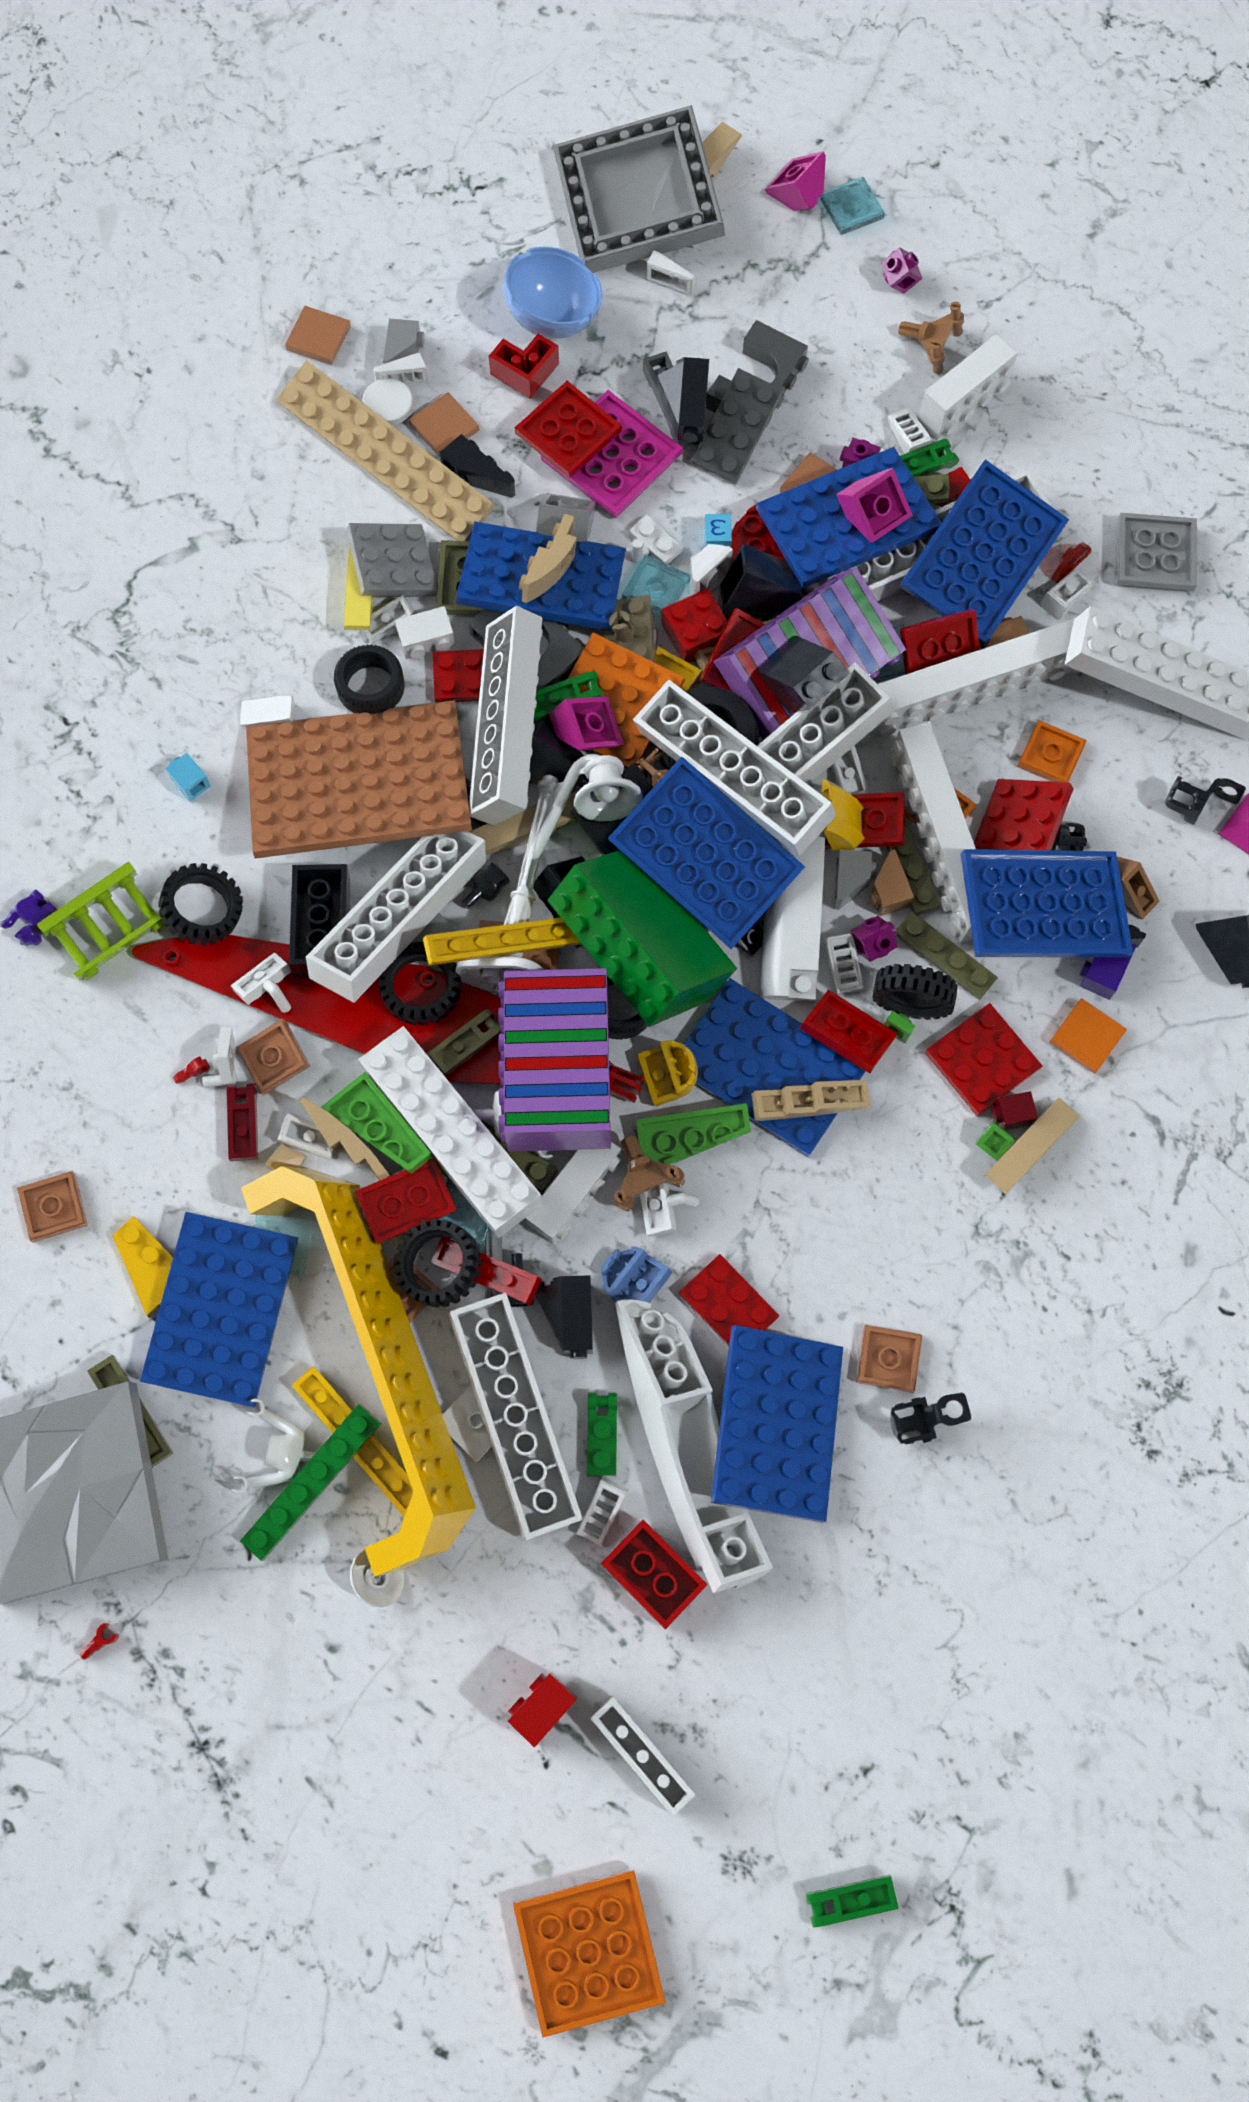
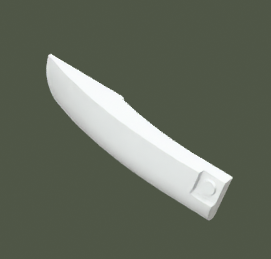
M827 769L809 784L810 787L821 795L822 780H827ZM824 831L820 833L800 857L773 837L800 861L805 868L764 912L759 996L763 999L814 1002L816 999L824 877Z
M617 1301L615 1305L624 1351L645 1432L665 1492L697 1570L703 1568L713 1593L731 1587L737 1589L767 1574L773 1567L748 1510L711 1503L719 1424L711 1395L713 1390L684 1328L668 1312L662 1313L652 1308L651 1303L644 1301Z

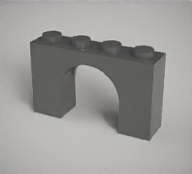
M756 320L744 337L742 354L766 365L774 373L775 379L771 384L783 389L784 392L776 406L778 409L784 400V394L787 389L791 390L797 379L796 375L799 371L803 372L808 364V345ZM721 375L717 377L707 392L706 409L714 413L716 412L731 380Z
M483 609L468 622L470 635L484 647L486 626L506 612ZM542 619V635L547 639L549 645L538 663L537 675L539 680L536 691L568 679L585 648L584 643L579 638L574 639L561 622Z

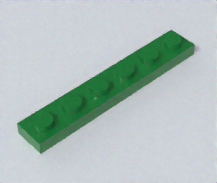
M358 1404L242 1537L240 1542L260 1561H264L382 1423L362 1404Z

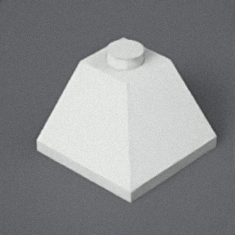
M708 544L703 550L699 549L693 554L690 560L691 595L707 588L713 593L720 586L731 566L733 549L730 546Z

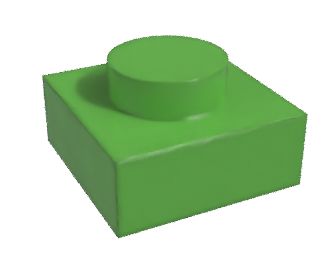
M894 1011L890 1013L884 1024L898 1033L896 1038L903 1043L907 1042L915 1028V1025L912 1024V1021L907 1016L900 1013L897 1014Z
M993 1121L976 1140V1145L998 1161L1013 1145L1016 1138Z

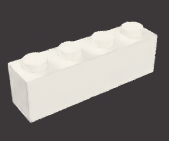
M611 1142V1149L577 1150L543 1194L544 1204L525 1218L526 1224L553 1244L557 1238L562 1240L571 1228L569 1223L573 1217L577 1216L579 1218L587 1208L588 1203L586 1200L592 1193L594 1195L599 1193L605 1184L603 1178L609 1171L611 1173L615 1172L622 1162V1159L619 1158L621 1156V1148Z
M614 1696L590 1717L672 1817L696 1796L695 1792Z

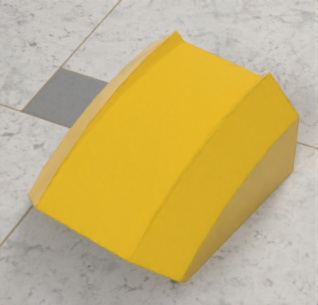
M823 779L822 796L832 803L836 813L835 818L823 830L833 852L840 849L854 850L865 839L862 834L861 811L864 808L855 797L840 786Z

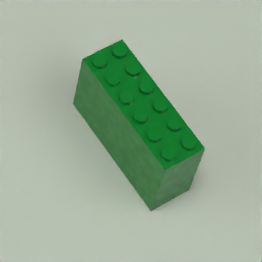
M620 850L575 864L547 900L599 966L606 968L607 976L648 1027L708 1002L737 970L734 963L701 923Z

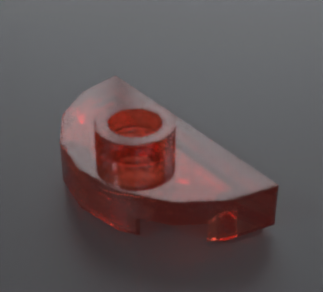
M1085 542L1078 544L1075 548L1069 547L1062 555L1061 559L1063 561L1057 567L1051 579L1056 583L1061 581L1091 554L1092 548Z

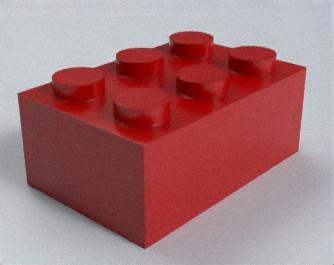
M644 1520L601 1562L606 1571L664 1630L708 1585Z

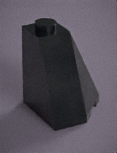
M683 357L676 361V366L670 369L664 367L658 370L657 392L677 440L703 442L710 359Z
M548 717L532 738L531 747L533 752L530 758V780L528 783L537 785L544 775L554 776L558 779V783L564 781L573 763L584 756L581 751L557 738L552 721ZM585 774L579 776L571 793L578 786L582 788L586 785L588 779Z
M1249 915L1196 923V930L1231 985L1241 983L1242 988H1249Z
M590 1275L555 1277L550 1281V1285H545V1281H541L535 1296L564 1355H570V1359H586L587 1354H593Z

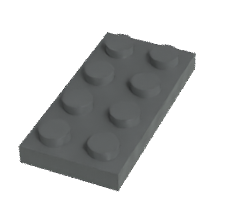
M738 368L703 436V442H700L691 459L692 463L737 484L784 393L783 389Z

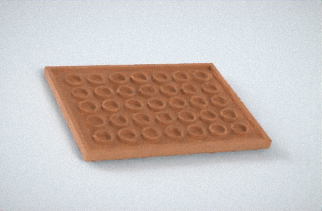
M455 700L391 708L376 714L366 712L297 720L292 721V723H273L246 727L252 849L255 859L472 830Z

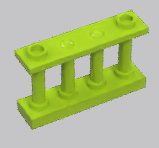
M129 861L37 924L46 937L50 934L53 937L56 936L80 967L79 970L73 973L79 981L83 978L86 981L93 978L100 972L98 969L100 966L149 932L157 933L165 927L163 924L164 917L160 918V915L155 912L134 884L135 879L133 877L137 873ZM119 887L127 891L148 919V922L134 930L111 899V892ZM95 903L103 905L126 936L113 946L88 914L90 912L88 908ZM72 919L81 922L103 952L90 962L65 930L67 928L65 924Z

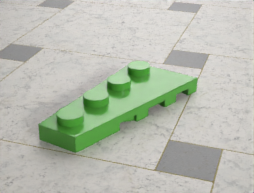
M366 1072L362 1073L321 1106L322 1109L329 1112L346 1127L411 1174L433 1157V1154Z
M747 1103L636 1119L639 1145L644 1156H649L651 1160L667 1165H672L751 1132Z

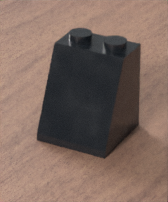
M745 544L740 548L720 584L722 613L725 615H731L736 608L748 615H780L803 599L801 585L787 561Z
M794 636L756 670L757 674L788 713L812 709L850 674L833 651L799 636Z

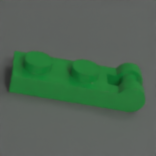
M948 439L939 440L900 456L913 477L925 476L943 468L949 469L959 462L956 453H952L950 449L951 444Z
M589 671L537 690L534 721L550 717L549 713L565 699L604 696L602 688H599L597 683L599 680L597 672ZM587 685L589 691L581 693L580 686Z
M588 1392L587 1476H616L617 1393L597 1395V1392ZM597 1407H608V1416H596Z
M890 1874L824 1890L811 1891L805 1894L807 1904H811L813 1916L810 1917L812 1927H822L899 1909ZM832 1900L834 1911L825 1913L823 1902Z

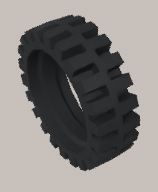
M192 863L188 868L184 865L178 871L175 870L171 873L161 890L158 907H160V918L164 917L163 924L165 927L170 926L169 932L172 935L178 933V939L182 941L188 938L189 944L195 945L196 941H199L200 946H206L208 941H210L211 945L216 944L219 939L222 941L226 939L228 934L230 935L233 932L242 913L243 896H240L241 890L239 886L235 887L236 881L233 878L227 879V872L223 870L219 874L217 872L218 867L212 866L210 870L207 869V864L201 863L200 867H197L196 863ZM187 884H203L212 887L222 895L226 902V916L221 922L214 925H199L190 922L175 907V893Z
M412 942L379 976L381 998L387 1010H390V1013L395 1018L398 1016L399 1020L404 1023L409 1021L410 1025H417V1022H421L423 1026L428 1025V1021L432 1020L434 1024L439 1022V1017H447L448 1011H453L456 1007V1002L460 998L461 977L456 973V962L437 964L445 972L447 978V988L443 996L435 1003L423 1007L409 1006L403 1003L395 995L393 989L395 976L407 964L416 961H428L424 942H418V946H414Z
M894 964V966L887 965L885 968H880L877 972L872 998L884 1010H892L908 1018L913 1016L914 1019H920V1017H923L925 1020H931V1017L940 1019V1017H948L954 1011L958 985L949 975H943V972L939 970L933 972V968L927 967L923 969L920 965L912 967L911 964H904V967L900 964Z
M431 1219V1223L427 1221L421 1222V1227L414 1226L411 1228L412 1234H405L402 1238L405 1243L403 1245L398 1244L397 1250L400 1253L394 1256V1262L397 1263V1266H394V1273L398 1275L396 1280L402 1286L401 1289L417 1302L439 1308V1306L448 1307L451 1302L455 1304L460 1302L461 1296L467 1297L470 1294L468 1291L469 1287L474 1288L477 1283L474 1279L475 1277H480L481 1271L478 1269V1266H482V1259L478 1256L481 1255L480 1248L476 1246L477 1242L466 1230L453 1222L443 1219L442 1221ZM445 1236L452 1238L459 1244L462 1251V1266L458 1276L450 1285L441 1290L430 1291L424 1289L417 1283L414 1276V1261L418 1251L426 1242L435 1237Z

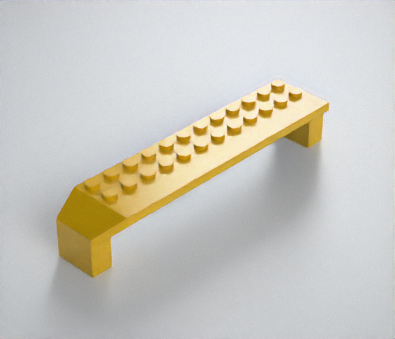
M281 1166L241 1187L250 1214L283 1216L301 1206L316 1214L413 1489V1495L399 1533L365 1547V1551L374 1577L404 1570L449 1550L476 1509L452 1439L448 1433L381 1243L376 1244L355 1191L361 1189L360 1185L313 1169Z

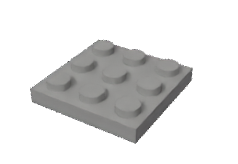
M1120 513L1118 517L1117 585L1194 591L1197 587V518Z
M348 524L347 534L362 596L436 595L438 588L422 524Z

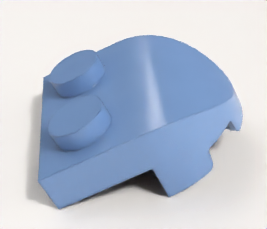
M632 1246L631 1249L622 1252L619 1250L614 1251L605 1260L601 1268L602 1287L615 1303L621 1300H639L650 1303L673 1272L670 1268L649 1256L644 1249Z

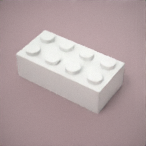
M995 334L924 391L918 415L919 422L937 441L944 435H950L960 422L969 420L976 409L980 406L985 407L997 392L1002 393L1006 390L1011 382L1009 379L1015 369L1014 363L1018 353L1001 337Z

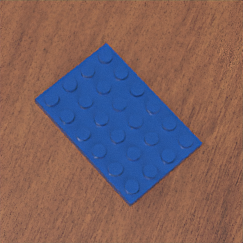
M895 447L756 504L757 512L802 588L934 534L942 523ZM893 468L913 516L871 543L846 518L836 494L858 480Z
M985 459L899 587L942 617L970 609L975 610L979 643L984 646L1069 519Z
M474 521L456 595V604L500 612H507L517 605L541 616L545 620L611 631L609 618L615 611L626 548L590 541H576L575 556L564 575L548 591L525 603L522 602L523 590H519L521 577L523 574L527 575L528 573L527 566L530 557L536 555L539 547L546 548L548 541H553V536Z
M682 756L608 838L614 846L730 950L805 868L800 861Z
M964 849L960 853L975 957H1129L1133 954L1115 851Z
M729 978L683 1044L692 1051L696 1059L698 1075L695 1085L728 1106L747 1103L749 1120L809 1158L838 1113L755 1121L751 1094L754 1091L781 1090L785 1086L812 1085L815 1082L861 1080L866 1071L801 1030L802 1023Z
M185 1212L140 1382L255 1408L256 1403L249 1401L258 1399L299 1238Z
M738 1325L731 1327L711 1503L820 1523L827 1521L843 1356L842 1346Z

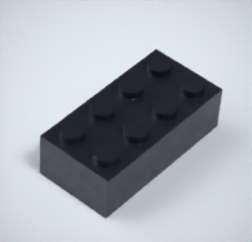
M347 864L292 865L289 966L293 978H309L306 956L350 912V875Z

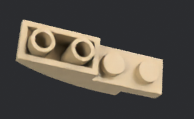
M564 514L561 523H556L554 527L553 541H548L546 548L539 547L536 555L530 557L527 566L528 573L527 575H522L519 584V590H523L522 602L528 603L548 591L570 566L575 556L577 537L572 536L575 516Z

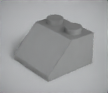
M547 493L539 504L536 532L553 536L556 523H561L564 514L575 516L572 536L577 537V542L588 541L596 502Z

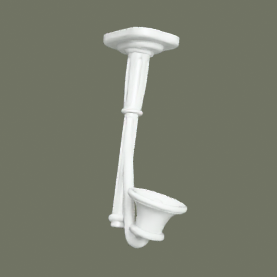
M588 754L573 763L563 782L558 783L556 777L544 775L542 780L537 783L539 796L518 886L516 891L510 894L512 900L504 925L529 922L532 903L536 899L532 895L540 856L580 775L585 774L589 783L577 792L573 805L577 813L586 819L598 822L622 819L628 816L642 801L643 794L640 787L632 781L622 778L624 765L620 759L610 755ZM523 953L458 961L456 973L471 986L486 992L499 993L498 985L499 981H504V971L544 969L534 961L522 958Z

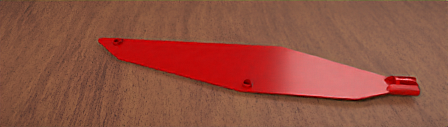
M228 934L226 939L222 941L219 939L216 944L211 945L210 941H208L206 946H200L199 941H196L195 945L189 944L188 938L182 941L175 937L137 945L132 949V955L136 959L248 1005L235 993L231 985L273 953H276L289 966L290 944ZM171 957H176L175 960L168 961ZM407 964L395 976L393 989L395 995L403 1003L409 1006L423 1007L435 1003L443 996L447 988V978L445 974L426 966ZM290 972L283 980L276 983L291 1005V1009L288 1012H281L267 991L248 1005L279 1019L283 1018L288 1023L364 1055L404 1026L428 1055V1052L486 1009H489L494 1014L493 1019L499 1023L501 1000L496 995L461 981L459 1001L456 1002V1007L453 1011H448L447 1017H439V1022L434 1024L431 1020L428 1021V1025L422 1026L421 1022H417V1025H410L409 1021L404 1023L399 1020L398 1016L395 1018L390 1013V1010H387L379 990V977L353 1003L310 978H293ZM427 979L432 980V982L429 984L424 983V981ZM486 1026L479 1028L483 1034L489 1030ZM499 1039L492 1041L446 1076V1079L449 1082L501 1085V1078H499V1061H501ZM609 1061L610 1094L635 1103L636 1095L640 1093V1085L644 1084L645 1078L615 1066Z

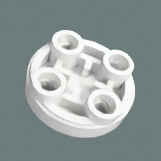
M384 378L370 384L363 394V403L392 426L402 423L413 415L412 393L406 384L397 379Z

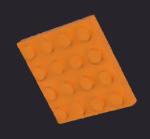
M592 633L568 679L589 671L597 672L599 678L597 681L598 686L602 688L604 696L609 698L624 745L622 747L592 749L591 751L601 756L610 755L617 757L622 761L625 768L634 762L639 766L637 762L644 757L652 742L639 732L633 719L668 680L682 688L685 678L602 636ZM587 685L580 686L581 693L589 691Z
M634 1869L513 1903L542 2038L666 2003Z

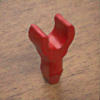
M201 1056L193 1059L186 1068L178 1071L173 1076L176 1084L183 1083L191 1077L207 1072L210 1066L206 1059L202 1060Z
M103 1623L97 1628L93 1640L79 1655L83 1660L91 1657L106 1644H113L119 1638L118 1634L112 1635L109 1639H105L103 1636V1632L109 1627V1623Z

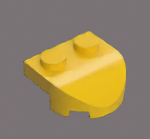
M673 1040L662 1041L660 1046L637 1054L653 1105L656 1107L688 1095L697 1081L698 1069L694 1054L688 1047Z

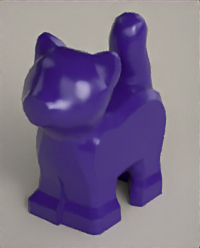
M37 889L32 891L28 897L21 899L9 913L8 917L1 922V927L4 929L12 927L17 919L27 924V926H24L15 934V937L20 939V945H39L42 942V931L37 924L57 911L55 906L45 901V897Z

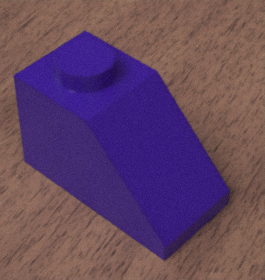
M1132 943L1133 953H1134L1135 948H1136V946H1137V945L1134 944V943ZM1132 955L1129 957H1094L1091 962L1086 961L1079 976L1083 977L1080 987L1110 1000L1118 989Z

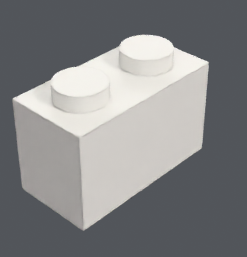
M445 606L395 620L397 634L405 659L420 658L426 653L445 651L451 646H455L454 634Z

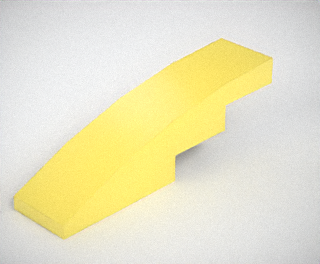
M350 547L346 578L344 630H370L375 596L361 595Z

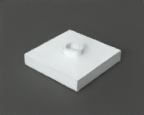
M471 1384L442 1416L450 1437L478 1463L493 1447Z

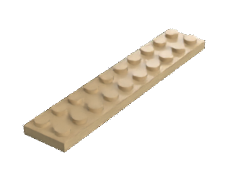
M307 360L276 399L279 404L456 541H469L474 521L483 523L496 507L492 501Z

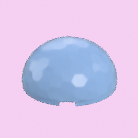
M554 247L530 248L529 252L522 255L517 254L510 261L504 275L503 291L509 310L523 328L535 335L539 333L549 339H563L576 335L594 320L601 306L602 286L597 274H593L585 266L583 259L563 249Z

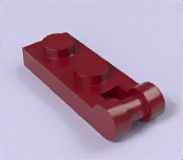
M256 1083L246 1084V1087L227 1085L228 1159L230 1162L257 1160ZM238 1098H246V1103L237 1104Z

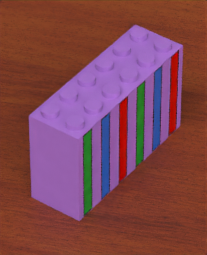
M856 567L838 573L713 662L732 692L743 698L742 700H745L754 711L759 724V735L764 741L796 712H787L757 674L756 670L794 636H799L833 651L846 669L856 662L872 679L880 674L878 669L884 665L889 667L901 659L899 655L906 648Z
M606 968L504 971V981H499L498 985L499 998L501 1000V1008H499V1025H501V1034H499V1051H501V1061H499V1078H501V1088H499V1105H501L499 1133H501V1142H506L508 1152L611 1149Z

